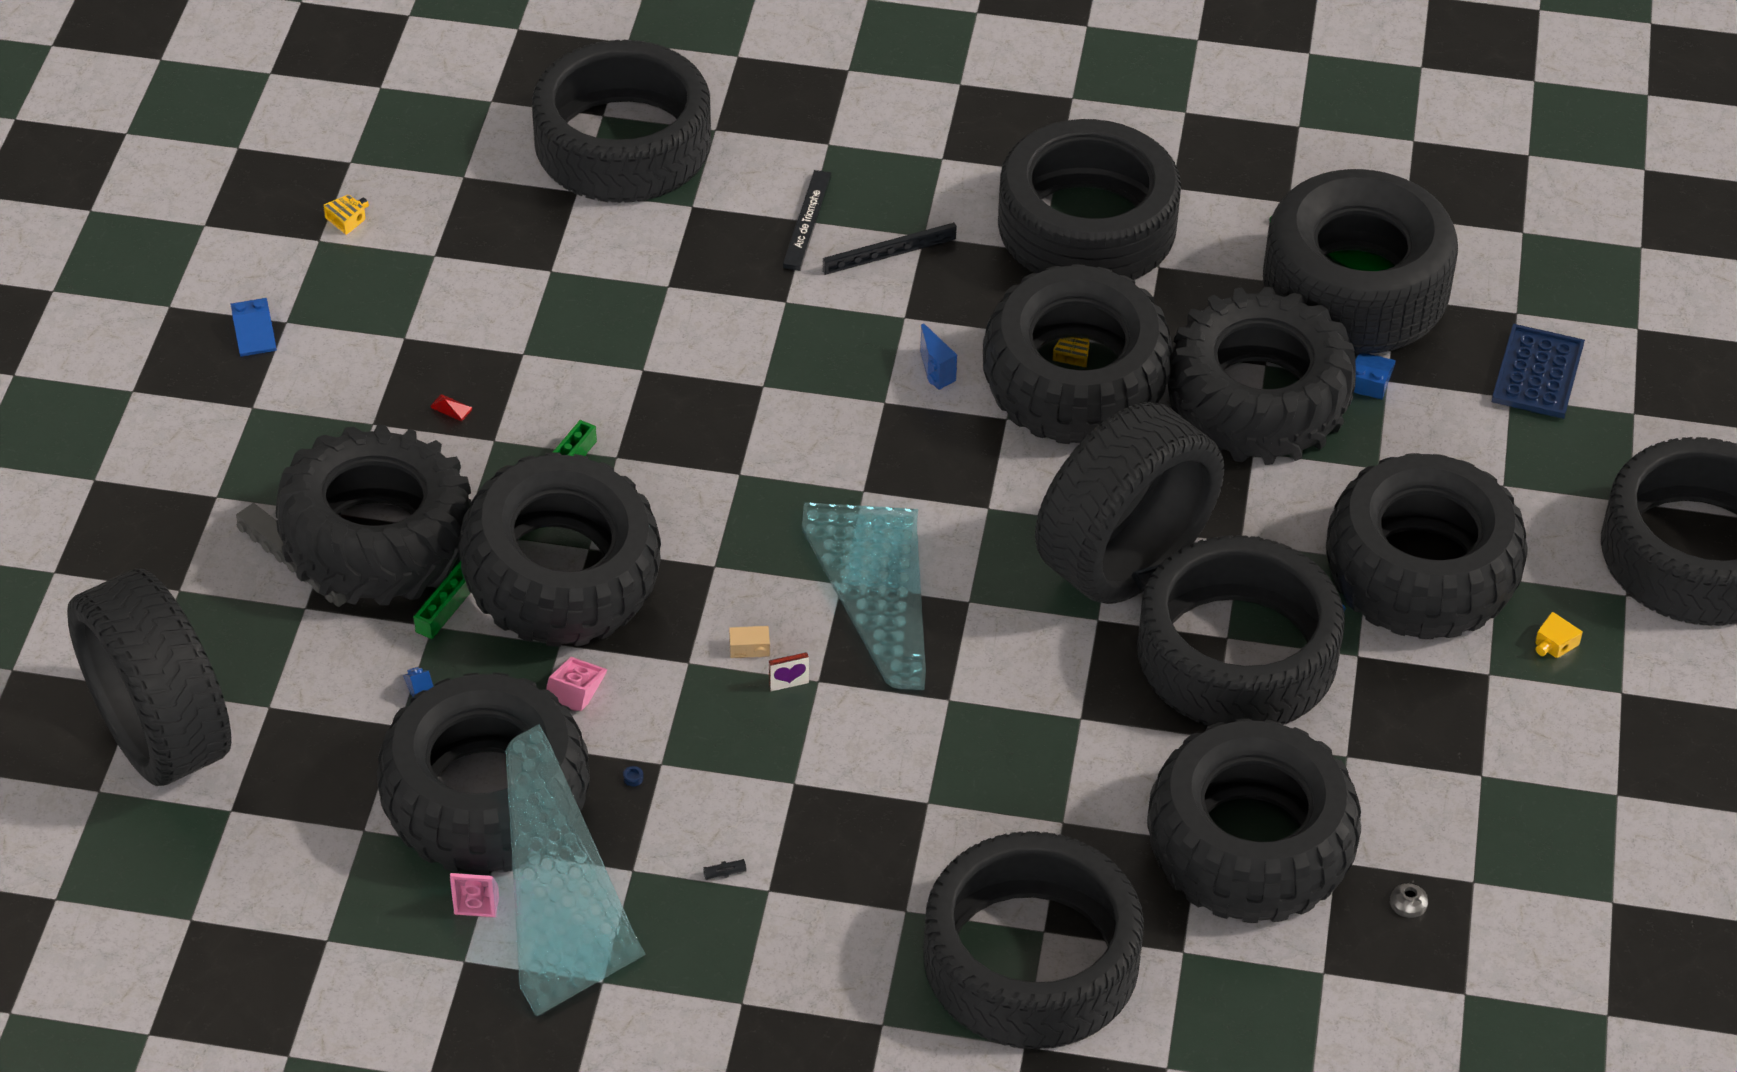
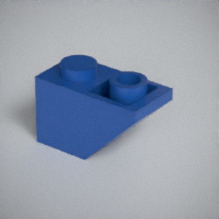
M415 667L407 670L408 674L403 675L412 697L422 690H429L434 687L428 670Z

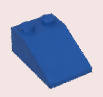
M267 298L230 303L240 357L277 351Z
M924 323L921 324L920 352L927 379L931 385L940 390L956 381L957 354Z
M1359 354L1355 360L1356 380L1354 393L1382 400L1396 360L1372 354Z

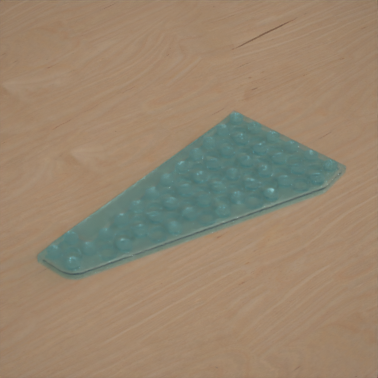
M804 502L802 531L883 679L893 688L924 690L926 667L917 534L918 509Z
M540 725L513 738L506 749L520 988L536 1017L646 955L633 932L550 742Z

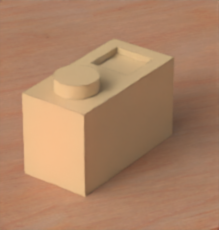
M769 626L729 627L730 658L770 656Z

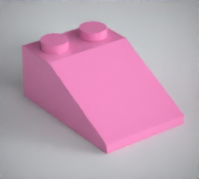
M570 657L549 677L546 690L552 692L562 705L569 707L573 711H582L592 699L607 673V669Z
M450 873L454 915L496 917L499 889L493 876Z

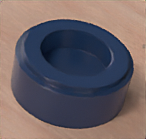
M636 766L626 768L623 772L624 783L628 786L640 785L643 782L642 769Z

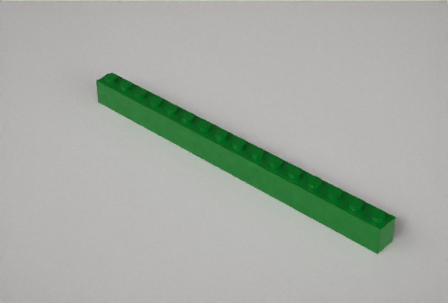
M579 420L553 452L560 453L561 455L574 456V454L586 456L597 442L596 426ZM461 561L414 616L416 633L433 639L470 595L462 574Z

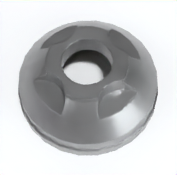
M1401 884L1392 891L1390 905L1400 916L1415 918L1426 911L1428 897L1426 892L1417 885ZM1413 891L1416 893V896L1413 898L1407 897L1405 892Z

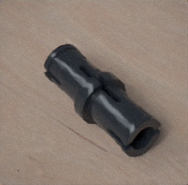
M744 859L727 863L722 861L718 865L703 867L705 880L721 876L727 878L731 874L747 871ZM733 867V869H727V870H723V871L716 872V870H721V869H726V868Z

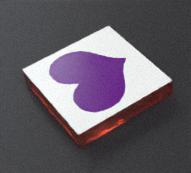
M807 652L769 660L770 691L809 683V656Z

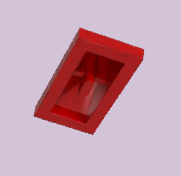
M442 394L431 405L432 409L460 421H463L472 411V407Z

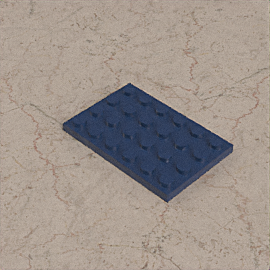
M1513 323L1491 402L1564 419L1585 340Z

